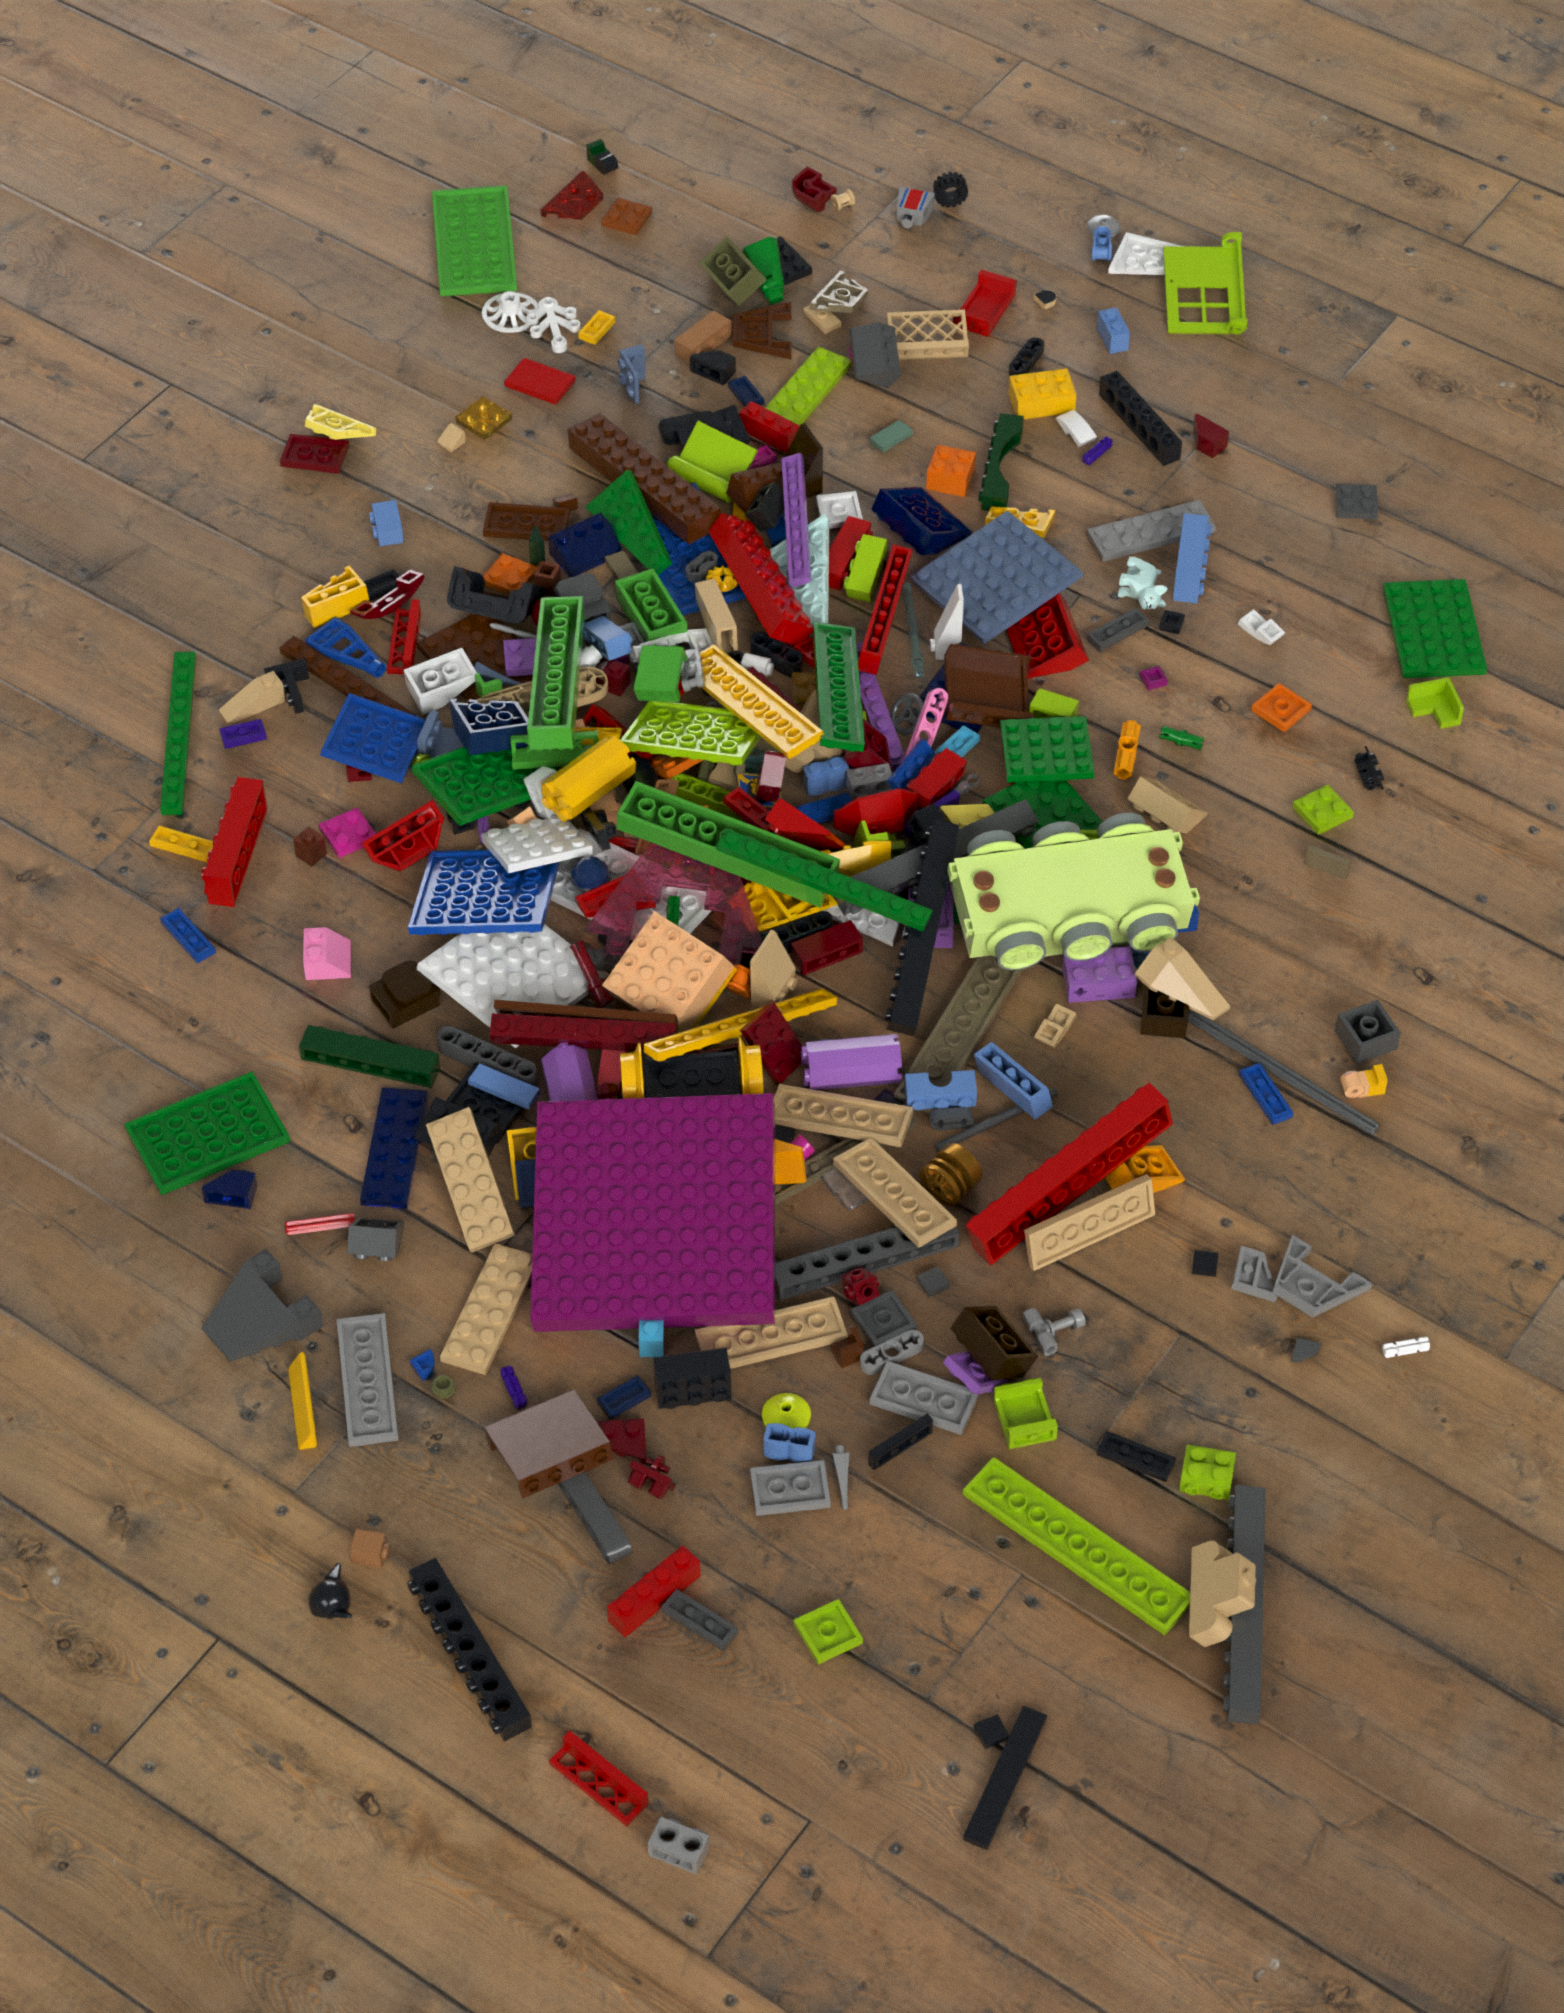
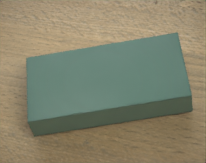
M898 420L871 436L870 443L884 453L912 436L913 430L904 422Z

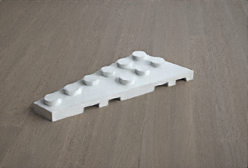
M1126 232L1109 266L1108 274L1165 275L1163 247L1180 245Z

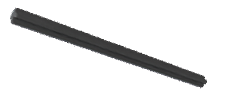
M1193 1010L1188 1013V1021L1256 1064L1260 1063L1264 1069L1369 1134L1374 1135L1378 1131L1380 1124L1213 1020Z

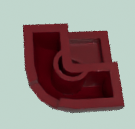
M808 166L792 180L794 197L801 204L816 212L825 210V203L830 200L831 195L837 193L836 187L822 180L821 173Z

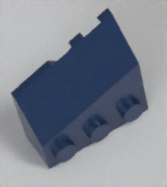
M449 699L455 733L469 755L512 749V735H528V717L517 701L491 700L488 704L477 703V700L469 699V703H457V699ZM525 742L516 743V749L529 746Z

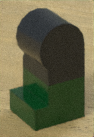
M602 139L586 145L587 160L602 174L618 169L616 157L605 148V143Z

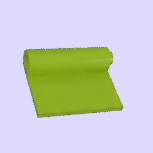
M697 421L681 455L670 457L666 465L689 484L696 483L700 490L729 503L732 499L726 492L731 474L749 470L758 450Z

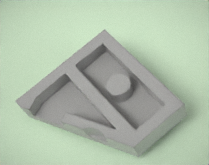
M1241 1246L1231 1289L1275 1303L1278 1296L1272 1293L1273 1286L1271 1281L1273 1278L1267 1267L1265 1253Z

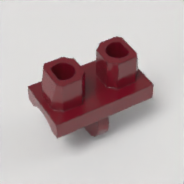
M658 1455L655 1460L648 1457L645 1464L651 1466V1469L632 1460L629 1466L632 1472L628 1480L631 1486L641 1490L646 1480L649 1479L653 1483L648 1493L660 1500L665 1496L668 1489L673 1491L676 1486L671 1478L660 1473L662 1471L668 1474L670 1471V1467L664 1465V1456Z

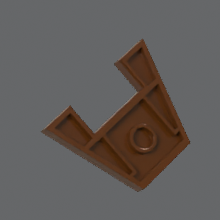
M791 301L733 314V347L791 359V341H772V320H791Z

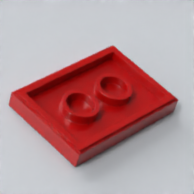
M523 358L506 378L504 385L510 389L556 405L575 382V376Z

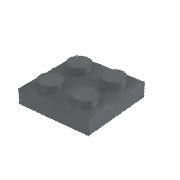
M1336 483V518L1377 519V485Z
M893 1290L851 1309L850 1315L872 1347L908 1330H917V1324Z

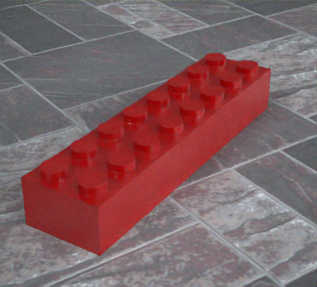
M721 513L708 532L768 636L793 646L806 640L813 632L810 618L804 613L802 604L794 596L795 593L787 584L786 577L781 574L779 565L771 557V552L764 545L763 538L758 535L755 529L756 526L749 520L744 521L735 515Z

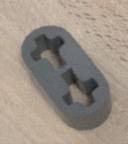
M706 551L687 564L685 568L686 579L694 583L703 580L707 576L708 570H713L714 566L718 567L717 554L712 551Z
M967 1107L936 1109L929 1115L930 1126L934 1130L966 1129L974 1124L973 1111Z

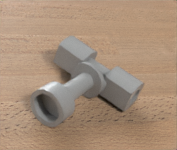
M1036 1308L1023 1312V1322L1030 1333L1035 1332L1037 1336L1036 1344L1044 1356L1051 1355L1057 1351V1342L1054 1339L1055 1331L1071 1325L1077 1329L1086 1324L1085 1317L1080 1308L1068 1311V1317L1051 1322L1049 1319L1043 1320Z

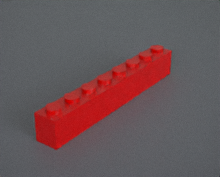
M894 544L892 546L858 661L859 671L874 675L878 673L913 549Z

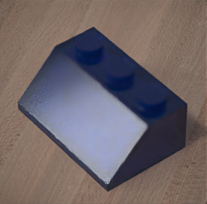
M601 512L548 536L549 554L570 578L605 563L606 556L623 551L612 524Z

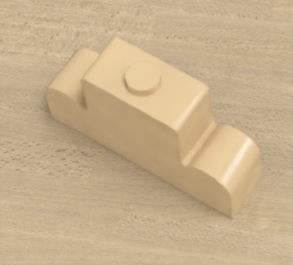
M815 690L807 699L801 714L819 727L817 693ZM818 741L815 745L800 752L797 756L791 759L786 757L785 767L793 772L800 773L803 772V767L809 763L824 762L833 757H843L845 749L826 748L825 746H820V741Z
M1208 1541L1192 1547L1189 1637L1204 1647L1226 1640L1233 1628L1229 1617L1252 1609L1255 1605V1564L1240 1553L1232 1554L1215 1541Z

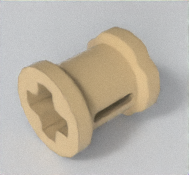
M849 189L845 193L834 194L830 197L835 211H839L842 207L848 205L850 207L854 206L855 198Z

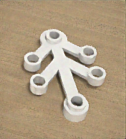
M545 297L539 301V309L535 313L527 314V324L532 325L530 335L533 338H540L542 333L550 326L553 335L551 341L552 351L563 353L567 350V340L561 335L558 325L569 329L571 332H578L580 330V321L575 319L577 317L576 308L561 307L554 298ZM555 312L564 315L570 321L555 315ZM544 314L547 315L539 325H536Z

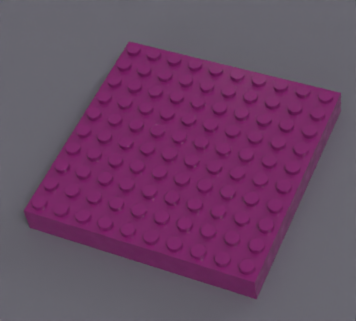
M773 1093L537 1102L530 1318L534 1332L639 1329V1320H664V1328L775 1324V1102Z

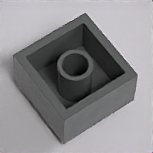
M1379 1000L1345 1011L1337 1016L1335 1032L1357 1064L1398 1049L1401 1032Z

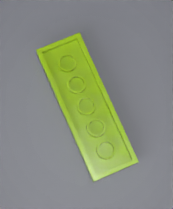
M818 346L765 408L801 425L851 368V360Z

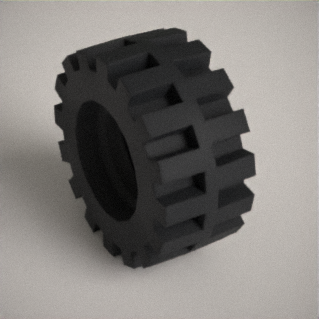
M948 172V174L943 173L942 177L938 176L937 180L934 181L933 191L935 199L943 207L945 205L947 208H950L951 205L956 207V204L961 205L962 201L965 202L966 197H968L965 177L963 178L962 174L958 175V172H954V174L952 172ZM948 188H957L954 191L945 192V190Z

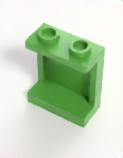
M658 645L642 646L633 689L638 701H680L681 694L678 685L683 662L687 661V655L683 647L677 645L670 647Z

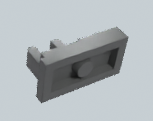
M615 945L612 950L587 949V952L597 971H612L629 946H625L624 951H620L618 945Z

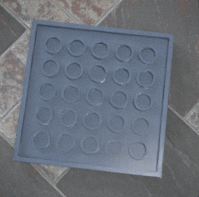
M1007 510L910 576V579L917 588L943 610L957 584H961L964 599L962 626L980 642L986 644L1082 578L1083 574L1078 567Z

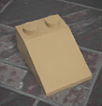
M770 930L750 961L751 1004L760 1008L764 1007L768 1002L777 1003L786 1000L789 991H793L797 984L795 966L776 932Z

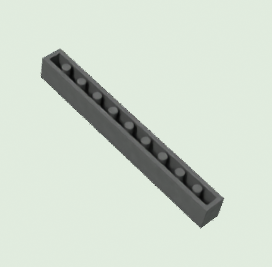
M1025 799L958 830L952 863L954 858L968 857L967 846L969 842L982 833L1004 830L1013 834L1015 840L1020 836L1028 837L1033 834L1039 820L1027 800ZM922 846L851 878L898 895L902 892V889L907 887L913 888L914 885L917 886L918 879L915 878L917 866H921L922 859L919 858ZM833 896L843 915L849 913L856 914L863 909Z
M1235 1485L1234 1495H1229L1228 1510H1233V1516L1228 1517V1531L1232 1532V1538H1228L1227 1550L1232 1554L1240 1553L1255 1564L1256 1584L1254 1607L1229 1617L1233 1628L1230 1636L1225 1640V1642L1229 1643V1650L1225 1649L1224 1665H1229L1228 1673L1224 1672L1223 1688H1228V1696H1223V1711L1227 1712V1722L1258 1724L1261 1714L1266 1488Z

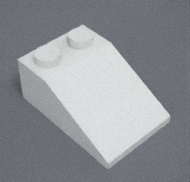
M463 648L403 670L406 686L422 715L429 713L430 710L435 711L449 703V699H454L475 682V674L477 673Z

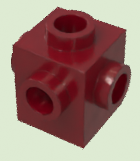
M858 1267L840 1276L846 1298L852 1300L860 1306L880 1296L877 1288L879 1281L874 1273L871 1274L863 1267Z

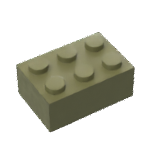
M727 236L699 262L738 306L767 280Z

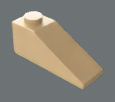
M274 671L257 677L219 709V713L228 726L281 704L286 701L283 683Z

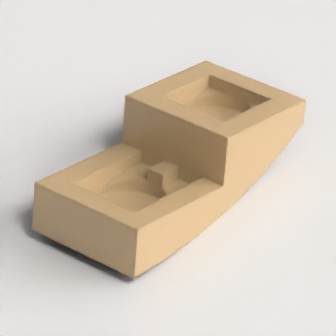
M1056 1004L1049 1017L1043 1020L1034 1039L1055 1048L1076 1019V1012Z

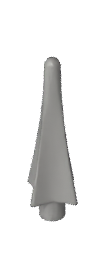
M838 1445L835 1447L836 1453H832V1462L840 1489L842 1508L847 1510L850 1452L846 1453L845 1446Z

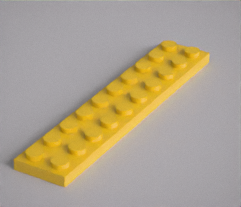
M715 644L700 652L705 686L701 688L788 759L797 756L800 752L821 740V735H824L819 727Z

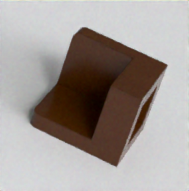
M854 1326L848 1328V1338L831 1344V1352L841 1368L860 1361V1356L864 1350V1343Z

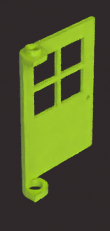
M1228 232L1222 236L1223 247H1163L1168 333L1241 334L1246 330L1248 318H1246L1241 251L1242 232ZM1229 239L1236 240L1234 242H1227ZM1177 288H1200L1201 303L1178 302ZM1205 288H1227L1228 303H1205ZM1179 307L1201 308L1202 322H1179ZM1206 308H1229V322H1206Z

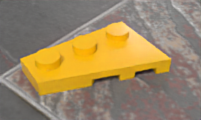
M991 507L986 516L985 524L987 525L1008 510L1038 536L1044 538L1055 517L1056 510H1048V513H1041L1037 509L1022 512L1017 508Z

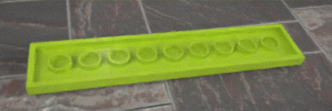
M995 1457L963 1489V1496L1164 1636L1189 1609L1190 1592Z

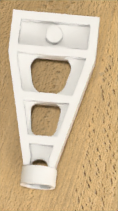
M706 628L687 630L685 633L668 635L641 643L638 646H631L630 658L632 663H639L642 646L658 645L670 647L678 643L688 642L691 649L699 648V651L702 652L712 646L713 642Z

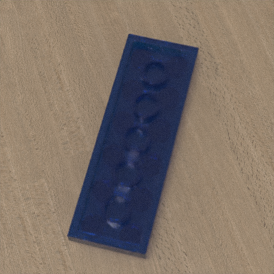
M382 1088L360 1197L361 1205L408 1208L419 1143L414 1136L425 1117L428 1091Z

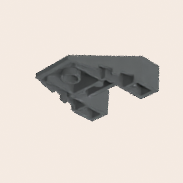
M267 1249L262 1250L245 1261L202 1327L203 1332L229 1362L257 1354L259 1350L273 1346V1348L282 1346L281 1343L293 1339L295 1341L303 1340L323 1327L321 1310L308 1295L286 1307L270 1289L282 1281L280 1264Z

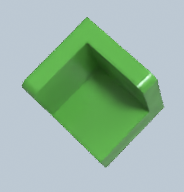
M479 673L475 674L476 692L480 698L488 693L503 689L501 679L484 682Z

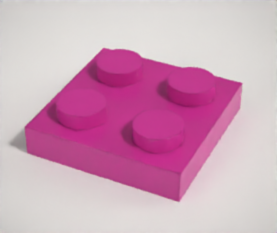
M358 807L318 824L320 832L338 858L363 848L361 843L376 834Z

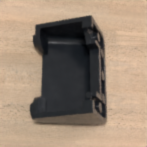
M454 566L447 603L456 610L520 624L532 614V607L535 601L544 597L546 588L523 582L520 589L510 590L509 597L484 591L485 579L482 574Z

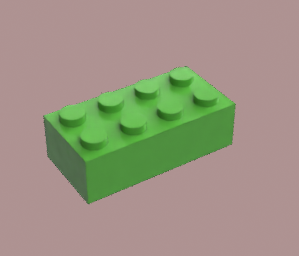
M654 569L615 581L616 599L629 621L634 622L645 642L687 632L685 618Z

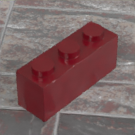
M851 920L839 923L826 930L818 931L813 935L800 938L791 943V958L803 976L863 953V937Z

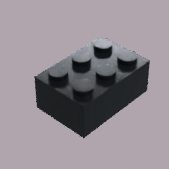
M435 1096L414 1138L422 1147L435 1152L426 1124L463 1110V1108ZM473 1113L489 1158L502 1130L495 1122Z
M726 1348L653 1358L654 1384L659 1409H673L684 1405L695 1406L706 1402H722L731 1399V1370Z

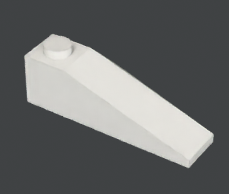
M957 584L934 629V639H930V651H934L935 660H944V654L950 644L961 645L964 601L961 584Z

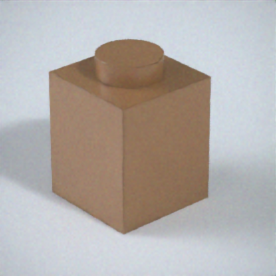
M356 1529L350 1548L352 1564L382 1568L384 1559H388L390 1553V1544H387L386 1534Z

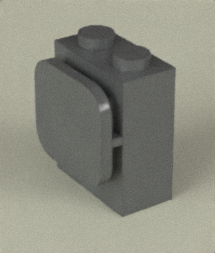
M585 573L561 580L553 587L554 597L583 596L585 623L601 616L611 621L610 607L603 596L602 587L593 574Z

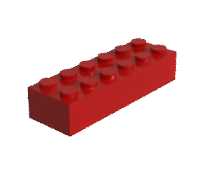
M237 777L235 785H232L230 788V800L225 803L224 817H221L219 820L218 834H215L213 837V849L209 850L207 866L203 867L201 879L205 882L204 894L207 895L209 904L235 907L268 809L263 780Z

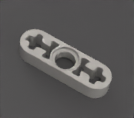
M908 1330L863 1352L860 1356V1369L865 1374L874 1375L883 1371L887 1361L897 1364L920 1353L924 1344L922 1333L917 1330ZM909 1340H912L913 1342L917 1341V1344L914 1345L912 1342H908ZM889 1348H894L899 1353L896 1356H888L885 1351ZM867 1360L875 1362V1364L872 1365L871 1363H867Z

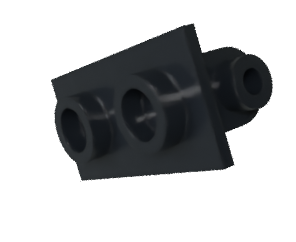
M1365 746L1366 753H1358L1354 759L1359 773H1362L1360 777L1363 786L1367 790H1373L1375 786L1380 785L1381 789L1384 790L1381 782L1385 780L1380 768L1376 769L1375 766L1379 764L1374 752L1370 753L1367 746Z

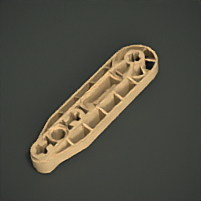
M589 666L580 667L577 707L599 701L607 694L608 679L602 670ZM596 678L602 679L604 684H596ZM532 681L488 693L479 698L477 703L488 704L491 700L517 701L526 716L529 717Z

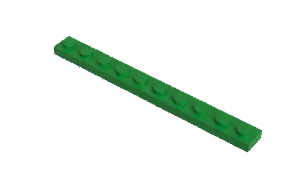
M174 652L160 806L161 815H183L196 652Z
M727 828L717 844V850L919 931H924L932 916V910Z

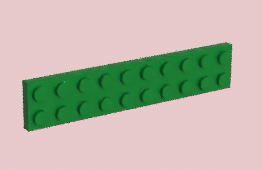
M814 622L813 647L819 728L824 733V735H821L820 746L830 749H845L850 752H863L865 742L855 628Z

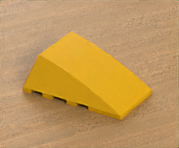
M753 881L750 884L747 883L727 902L750 935L838 905L833 896L829 894L820 908Z

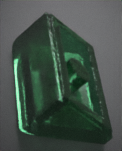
M534 526L529 538L530 564L538 567L540 561H545V546L538 527Z

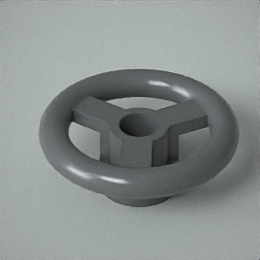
M913 693L904 694L893 704L890 717L896 732L901 735H910L914 732L924 704L918 695ZM913 700L917 703L918 708L912 707ZM904 701H906L905 709L902 711V714L897 717V711L900 705ZM905 721L913 726L903 729L899 724Z

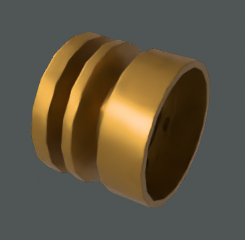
M955 1143L947 1144L919 1172L923 1187L938 1202L946 1206H954L967 1191H970L983 1177L982 1169L976 1158L967 1149Z

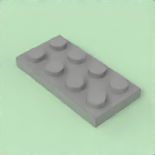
M887 1361L871 1395L870 1405L914 1420H918L928 1413L933 1419V1426L962 1435L979 1394L976 1395L970 1392L965 1386Z

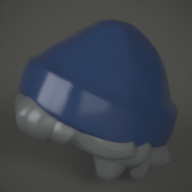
M587 856L579 860L573 867L570 881L579 891L585 893L610 882L611 873L605 862L594 856Z

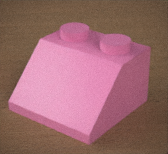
M327 927L304 928L303 965L306 980L351 978V940Z

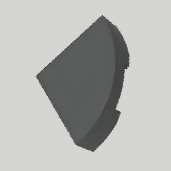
M1297 1337L1291 1362H1304V1360L1316 1356L1320 1350L1321 1343Z

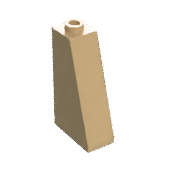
M710 579L695 583L696 602L713 644L726 654L738 651L737 625L716 580Z

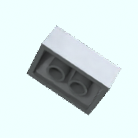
M880 322L850 328L849 335L855 379L889 388L901 376L895 328Z

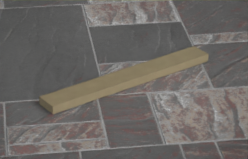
M913 1117L907 1133L917 1128V1121ZM847 1138L804 1162L806 1182L775 1184V1205L837 1172L838 1169L833 1164V1158L862 1143L863 1140Z

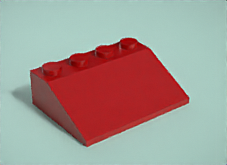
M1060 593L1006 629L1015 654L1031 657L1027 665V679L1071 671L1089 661L1068 604Z
M781 798L778 799L765 818L771 824L769 829L777 835L815 850H830L832 853L843 850V846H847L826 828Z

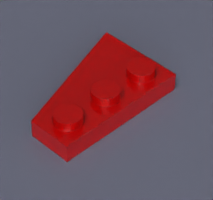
M635 871L575 897L576 904L585 918L656 908L654 899Z

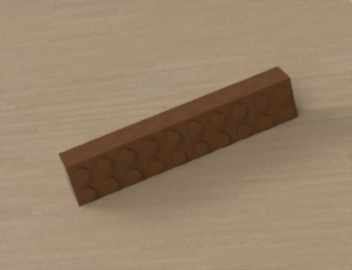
M598 413L568 428L569 448L612 483L626 470L633 472L650 513L686 543L691 544L709 534L708 530L721 515L720 507L609 419Z

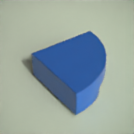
M431 1349L410 1360V1365L422 1381L428 1379L434 1370L435 1362Z

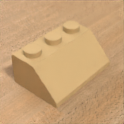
M1141 776L1127 798L1133 802L1132 806L1141 812L1147 811L1150 813L1149 817L1158 823L1164 822L1167 824L1166 828L1168 830L1172 829L1173 833L1181 832L1187 834L1208 814V812L1160 781Z

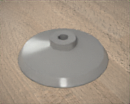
M1108 215L1095 216L1087 223V230L1093 236L1094 230L1101 226L1111 230V237L1116 236L1121 230L1120 223Z

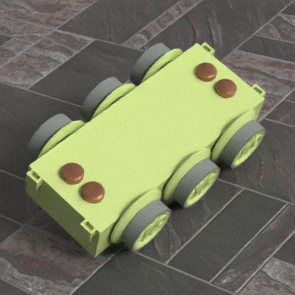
M1121 813L1106 819L1099 825L1097 829L1099 839L1090 840L1087 836L1081 834L1079 826L1069 821L1051 823L1039 829L1032 838L1034 847L1028 849L1016 843L1014 835L1008 831L993 830L976 836L967 846L969 856L954 858V862L949 863L947 869L969 958L992 955L997 958L998 965L1003 969L1021 970L1039 963L1045 956L1060 955L1063 952L1070 960L1086 961L1103 955L1110 947L1130 945L1136 951L1151 952L1155 946L1169 937L1175 940L1178 936V929L1188 928L1194 904L1198 906L1200 901L1197 888H1190L1179 854L1183 845L1180 832L1173 833L1172 829L1154 831L1150 826L1146 825L1144 818L1140 814Z

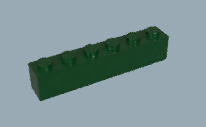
M308 1025L299 1044L301 1060L432 1088L440 1069L439 1053L412 1048L408 1045L403 1046L388 1041L375 1040L366 1036L348 1034L344 1031L325 1029L321 1026Z

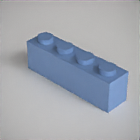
M990 1042L974 1054L979 1073L1036 1120L1053 1107L1049 1089L993 1042Z

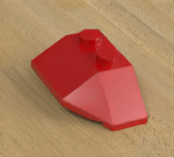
M899 788L856 798L845 804L841 809L833 811V827L854 837L860 821L864 820L870 835L887 832V834L904 830L906 821L917 810L918 794L915 791L911 792Z
M431 800L363 841L361 845L372 862L401 872L429 855L431 851L437 849L444 817L434 801Z

